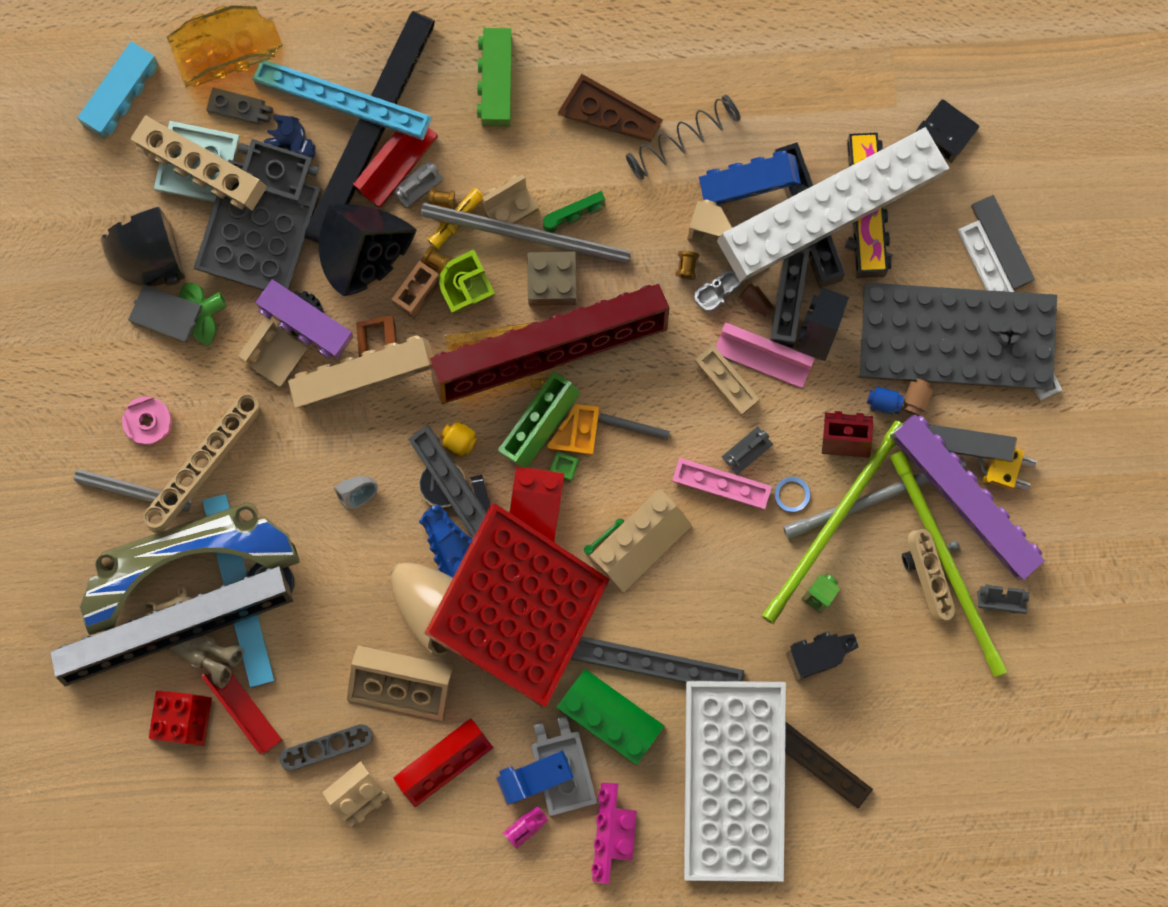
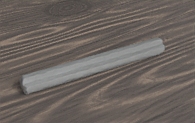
M80 469L76 470L74 475V481L77 483L151 503L162 492ZM171 496L167 498L165 504L172 506L176 504L178 498ZM189 500L181 511L188 512L192 501Z

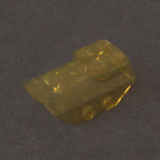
M220 6L211 13L194 15L191 20L186 21L167 36L173 57L186 88L222 79L228 73L234 71L243 72L249 69L251 65L276 57V51L283 46L274 22L261 16L256 6Z

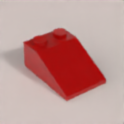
M516 466L509 513L553 542H555L564 473Z

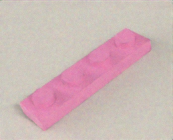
M682 458L678 460L672 480L674 483L761 510H765L772 488L770 485Z

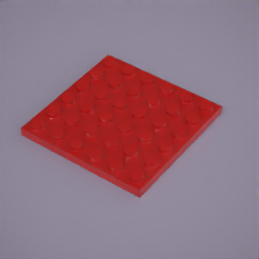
M491 504L424 634L540 707H547L610 579L497 504Z

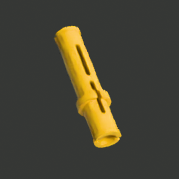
M473 187L471 192L455 210L471 213L482 201L484 195ZM441 221L439 223L440 226L427 239V242L433 248L439 250L450 235L454 236L459 225Z

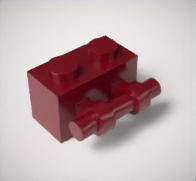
M835 411V413L825 412L822 454L870 458L873 416H864V413H856V415L842 414V411Z

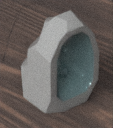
M357 476L351 480L345 479L336 485L334 490L341 504L347 510H353L366 504L374 497L378 490V484L373 478Z

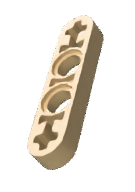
M926 529L913 530L908 535V545L930 613L937 621L950 620L954 616L955 607L932 535ZM926 557L931 561V568L929 570L924 566ZM933 580H935L939 586L937 593H935L931 587Z

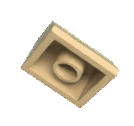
M710 200L697 201L687 239L721 249L717 240L722 233L730 230L732 226L722 208L718 207L715 202Z

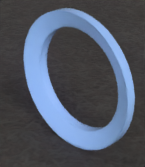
M787 477L781 480L775 489V500L785 511H800L809 502V487L800 478ZM796 482L804 488L805 499L800 506L791 508L781 502L779 491L785 483Z

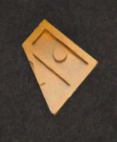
M575 404L557 433L548 443L547 450L593 456L599 407Z

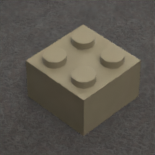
M527 252L528 305H576L575 252Z

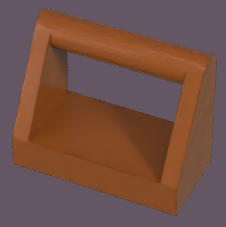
M384 316L356 323L359 357H362L361 354L368 351L366 328L384 326L385 345L396 343L395 320L393 316Z

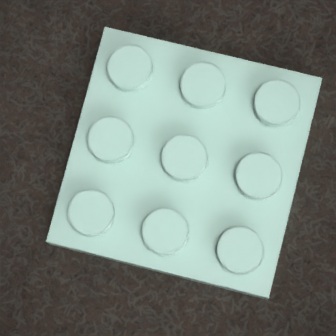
M169 121V129L226 161L228 159L235 161L240 140L238 134ZM182 150L177 152L175 158L181 155ZM201 161L195 164L194 169L199 167ZM159 163L154 184L155 191L215 203L217 196L211 192L213 188L207 185L205 188H202L192 181L193 177L187 174L186 177H183L173 171L174 166L168 164L165 167ZM220 172L213 176V180L218 178Z

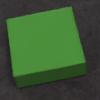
M557 451L550 471L564 473V480L572 482L579 458Z

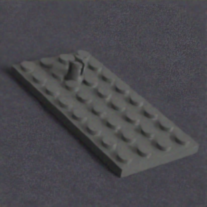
M865 283L859 378L915 382L917 379L930 383L1052 390L1057 295Z

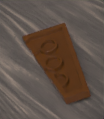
M584 74L580 75L558 111V116L649 142L652 141L663 123V119Z

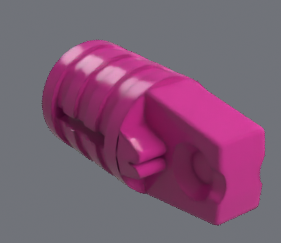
M535 807L521 816L512 826H509L503 834L518 849L532 835L536 834L548 818L539 807Z

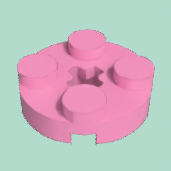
M146 396L133 400L127 406V410L122 417V426L126 435L139 445L157 444L168 436L171 431L172 417L169 409L164 403L152 397ZM145 415L153 418V422H151L149 427L141 425Z

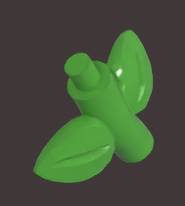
M185 283L180 290L179 297L203 306L196 321L197 326L193 328L192 334L201 344L209 346L212 344L217 330L212 315L226 308V301L220 292L205 300L203 289L199 285Z

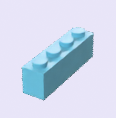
M131 41L77 118L80 123L106 139L108 134H113L122 115L125 116L130 110V103L134 97H138L142 93L144 83L148 77L151 78L156 73L158 62L155 56Z

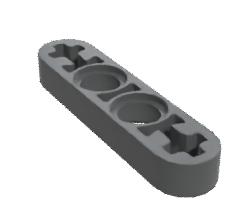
M356 725L287 748L280 755V763L287 770H297L365 747L371 743L373 732L366 725ZM359 729H362L363 732H368L365 742L362 743L361 740L357 739L352 741L354 746L350 747L346 733L350 732V737L358 735ZM337 736L345 740L344 748L339 751L334 750L331 746L333 738ZM313 744L319 745L322 750L321 755L315 759L308 755V749ZM303 748V755L307 762L303 763V758L294 761V766H291L290 763H285L289 752L292 755L301 754L299 749Z

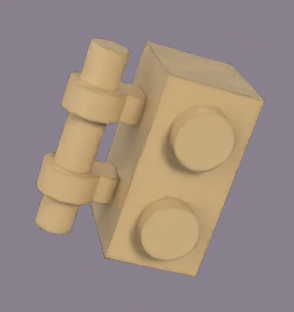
M361 761L322 792L329 805L350 828L357 822H363L368 813L375 808H380L383 805L382 802L389 797Z

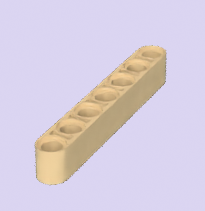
M244 394L236 400L148 507L143 519L150 531L160 533L171 524L260 414V408L257 399L253 395ZM247 403L254 405L253 410L249 412L243 411L242 407ZM230 422L239 423V427L236 430L227 429ZM221 440L224 442V445L220 449L212 448L213 442ZM200 459H207L209 461L208 465L204 468L196 466ZM184 478H192L193 483L190 486L184 487L181 485ZM171 496L178 498L176 504L172 506L165 504L167 498ZM153 516H162L159 524H150Z

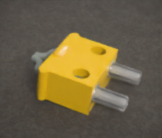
M1016 448L1013 462L988 459L986 469H984L983 458L980 459L978 457L977 459L981 464L980 469L984 473L983 484L990 483L1008 490L1017 487L1026 491L1029 490L1030 483L1017 479L1020 466L1023 464L1035 468L1037 460L1023 456L1025 451Z

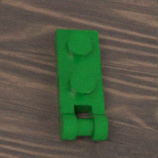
M602 191L544 216V231L554 233L557 230V226L568 222V224H572L580 220L581 216L588 212L595 214L603 209L602 206L605 205V197Z

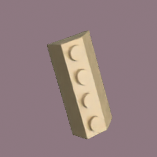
M659 488L590 555V560L624 593L692 527V524L678 506Z
M358 645L351 663L347 701L442 721L450 689L453 666Z

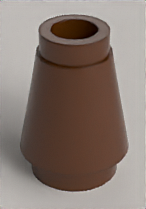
M750 283L739 295L742 304L764 317L768 316L774 309V306L758 285L754 286Z

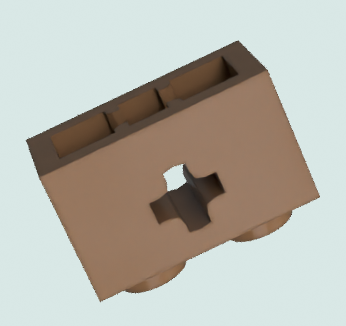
M419 261L391 299L395 307L415 319L439 286L440 275Z

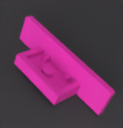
M602 782L601 789L599 790V812L596 817L597 834L594 841L595 855L591 870L593 882L609 884L611 859L633 860L637 811L616 809L618 783Z

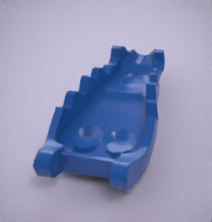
M434 505L424 512L419 523L424 526L426 533L429 535L427 539L430 544L429 549L435 554L434 562L437 563L438 570L453 578L473 539L466 535L448 517L441 506Z

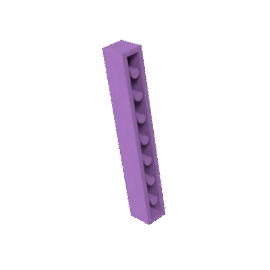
M916 414L910 416L889 436L1017 581L1027 578L1045 561L1041 557L1042 551L1034 543L1030 544L1025 539L1026 533L1018 525L1014 526L1010 522V515L1002 507L998 508L994 504V497L991 493L979 487L976 483L978 482L976 476L969 470L967 472L960 465L962 463L960 458L955 453L948 452L944 447L946 445L944 440L937 434L933 435L928 429L930 427L928 422L922 416L918 417Z

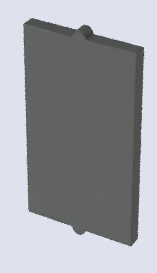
M144 284L138 299L134 301L135 305L128 320L187 343L193 328L197 326L196 321L203 306Z

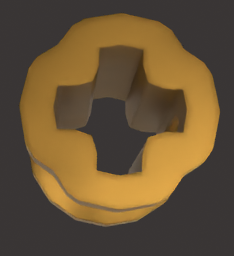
M431 188L429 204L449 209L454 208V190L444 192Z
M430 246L423 255L421 262L438 271L440 275L445 265L452 258L439 254Z
M679 251L678 256L680 260L675 276L695 279L696 273L694 272L699 254L691 251Z

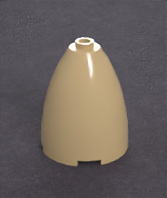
M398 563L391 570L392 575L390 579L396 603L404 620L421 644L433 656L439 657L447 654L448 650L446 647L424 633L453 578L441 571L421 564Z

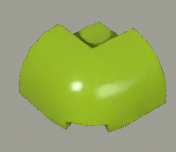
M474 249L448 262L440 274L439 286L441 293L452 314L472 309L474 305L495 296V292Z

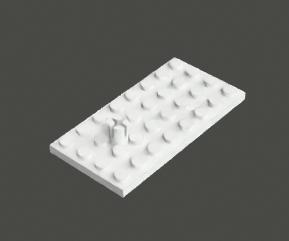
M686 681L685 881H784L786 682Z

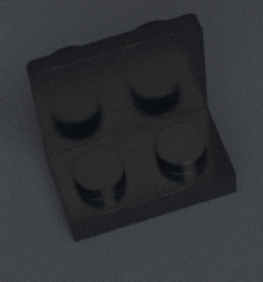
M942 99L927 119L922 121L916 132L926 127L942 156L950 163H953L979 129V125Z

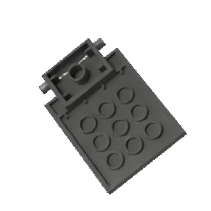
M252 139L250 146L241 143L238 150L239 153L247 155L244 164L229 159L228 162L258 178L267 188L253 211L246 207L243 210L235 207L230 203L232 199L227 196L224 199L216 197L194 270L262 291L273 279L289 290L305 240V231L311 220L320 192L319 187L306 184L305 181L308 174L317 176L319 167L311 165V157ZM239 183L233 185L232 191L237 189Z

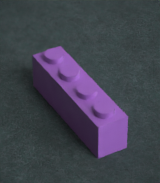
M273 279L255 302L258 308H260L258 312L268 319H271V317L279 321V327L288 333L293 330L299 334L298 339L308 346L311 343L319 348L318 352L327 359L333 357L338 360L354 337L350 330Z

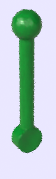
M621 518L617 519L615 525L594 543L586 545L584 547L585 554L591 555L594 548L624 523V520Z

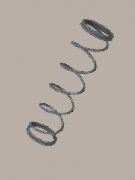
M725 94L722 96V99H716L714 109L718 123L705 111L698 110L696 112V124L699 134L687 123L678 122L677 134L680 145L669 135L660 133L658 144L662 158L651 147L642 144L639 148V154L643 169L631 153L626 154L627 162L639 180L644 179L645 176L648 177L641 153V148L644 146L650 149L664 165H667L660 143L661 135L668 137L684 154L686 153L679 133L680 124H685L704 143L698 123L699 112L707 115L723 131L717 113V101L723 102L726 111L735 122L740 121L741 116L733 100Z

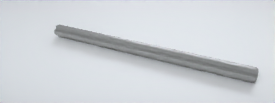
M427 203L423 204L421 210L422 217L622 264H628L631 253L628 250Z

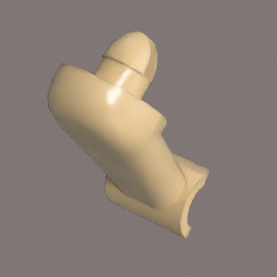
M179 588L177 597L172 598L171 601L157 605L153 602H146V607L153 608V611L163 610L177 602H185L193 598L187 597L185 588H182V592L181 588Z

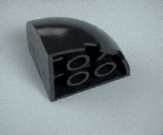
M356 204L328 205L319 236V257L328 282L342 296L353 295L368 289V284L376 279L378 281L382 280L394 269L391 265L400 254L402 256L405 255L417 229L403 219L376 208Z
M160 207L130 216V222L124 225L118 222L108 229V235H102L101 244L108 263L126 281L141 286L144 284L147 286H157L162 284L175 285L180 282V279L185 278L171 224Z

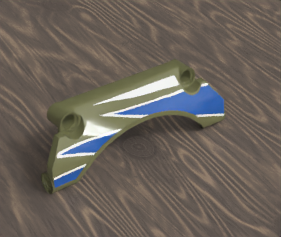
M247 502L106 550L96 560L95 566L98 574L90 577L80 605L86 630L89 635L115 627L121 608L136 585L152 571L174 559L197 553L219 552L245 557L268 569L278 566L283 569L300 563L296 547L293 542L291 543L289 535L266 517L258 519V509L254 504ZM245 509L250 510L253 518L248 521L243 520L240 512ZM106 557L112 559L114 567L106 568L102 564V559Z

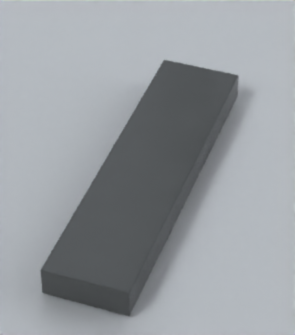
M991 195L973 203L971 207L977 219L980 220L1013 290L1034 281L1035 278L995 196Z
M929 424L930 427L928 429L933 435L937 434L944 440L946 444L944 447L949 453L953 452L960 455L1013 462L1017 443L1016 437Z

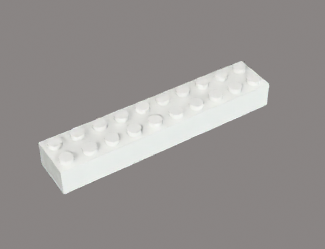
M925 127L722 233L717 242L741 283L941 177L949 169V166Z

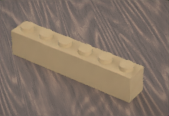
M419 335L412 336L406 339L407 342L399 345L398 343L387 344L384 346V350L365 351L361 354L362 357L356 359L347 357L339 360L340 364L334 366L326 364L317 367V371L309 373V371L297 373L295 378L288 380L294 406L297 409L306 410L431 370L430 358L433 357L430 342Z

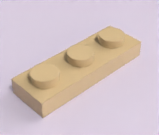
M714 345L695 359V363L740 415H743L760 400Z

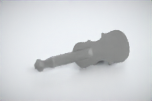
M726 270L721 276L713 280L712 284L706 282L704 286L696 290L694 294L696 303L704 312H715L721 305L725 304V297L732 295L734 291L740 289L742 283H740L734 271Z

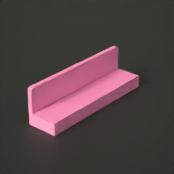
M726 322L716 345V348L724 358L799 388L804 386L815 359Z

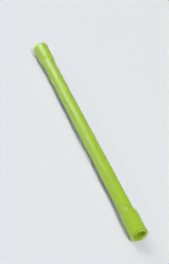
M894 421L884 436L882 443L795 570L761 615L764 620L774 624L784 610L786 603L891 449L896 446V443L889 435L902 424L901 422Z
M902 450L891 455L890 458L901 477L925 529L932 535L941 564L983 650L985 660L993 677L995 678L1006 673L1005 665L989 637L913 476L912 468L904 451Z

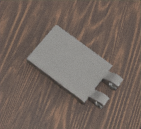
M567 716L557 718L561 736L547 739L543 722L533 725L538 741L531 744L535 762L563 750L574 776L571 780L543 791L550 816L597 803L579 732L571 733Z

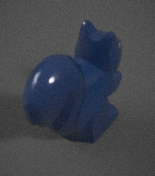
M274 115L273 118L278 123L277 129L267 130V133L273 136V138H267L263 143L279 148L290 147V151L313 159L316 154L315 145L311 139H306L305 129L299 122V119L292 116Z

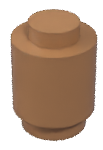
M920 379L910 383L903 400V410L905 412L921 416L922 412L926 411L933 393V389L929 388L930 383Z

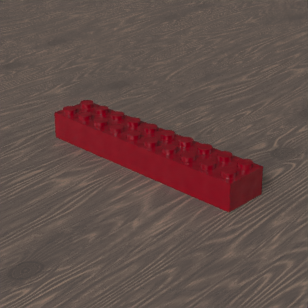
M659 284L653 286L646 285L637 291L625 292L610 300H600L594 305L585 308L578 307L564 315H554L546 321L532 322L524 328L508 330L503 335L494 338L486 337L478 343L462 345L457 350L448 353H438L430 358L432 382L441 405L667 331L670 307Z

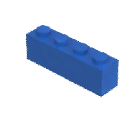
M779 151L773 153L771 158L756 157L750 160L751 163L745 165L734 163L728 165L726 170H708L706 175L699 177L703 200L713 201L718 206L801 184L796 157L787 153V151Z

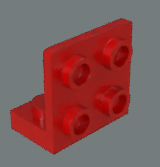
M157 690L154 699L149 739L205 746L212 697Z

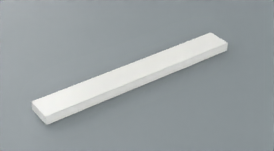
M980 220L958 229L957 233L984 289L1014 292ZM1054 374L1052 390L1034 389L1038 400L1041 401L1061 392L1062 388Z

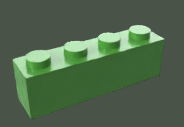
M483 28V36H478V50H483V58L478 59V73H482V81H478L477 94L482 96V104H477V118H481L482 126H510L511 28Z
M553 372L498 451L516 466L528 468L581 394L580 391L570 381Z

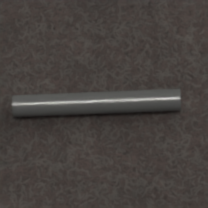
M600 413L598 419L600 423L668 440L670 433L668 430Z

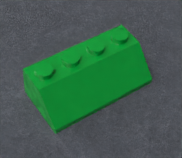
M584 669L557 706L560 712L636 766L665 726L586 669Z

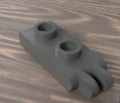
M213 87L206 110L209 113L259 125L260 121L270 122L271 117L262 114V112L272 114L273 108L266 106L264 100Z

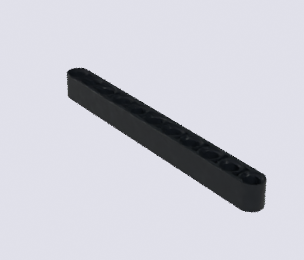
M415 11L411 12L371 96L394 104L398 103L433 31L434 19ZM359 119L307 226L304 235L306 239L319 244L320 231L328 205L350 203L356 191L353 184L367 168L386 127Z

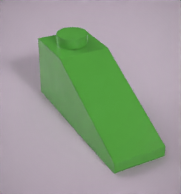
M820 574L801 599L821 614L831 604L841 588L837 586L838 581L832 576Z

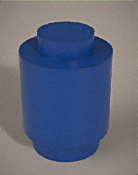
M876 386L874 391L870 390L867 404L871 405L870 410L893 415V413L899 414L904 396L899 395L897 391Z

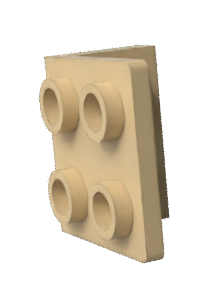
M523 174L511 176L505 181V185L498 189L496 187L489 189L482 198L483 209L488 218L516 224L539 210L538 205L526 188V178Z
M265 317L238 357L244 364L277 386L282 387L306 353L307 347L277 328L273 321Z

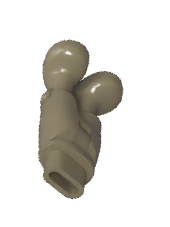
M203 635L167 648V650H170L176 656L189 663L191 668H204L212 675L213 684L220 689L228 684L231 678V670L229 667L209 659L206 654H212L232 667H236L244 655V649L238 645L221 647L216 645L215 640L211 636L205 637Z

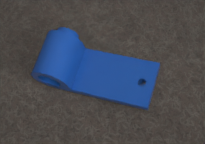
M563 750L514 770L513 766L500 770V776L496 777L507 805L574 778Z

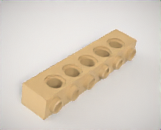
M146 115L130 139L137 144L135 149L146 156L149 153L155 155L154 160L165 167L168 164L174 166L173 171L183 177H186L187 174L193 177L192 181L202 188H205L206 185L213 188L211 190L213 194L221 199L227 196L232 199L230 203L241 210L246 207L253 211L267 188L258 178ZM163 140L162 144L159 147H156L157 143ZM182 150L181 155L175 158L177 152ZM201 161L199 167L194 169L195 164ZM220 172L218 178L213 180V176ZM239 183L237 189L232 191L233 185Z

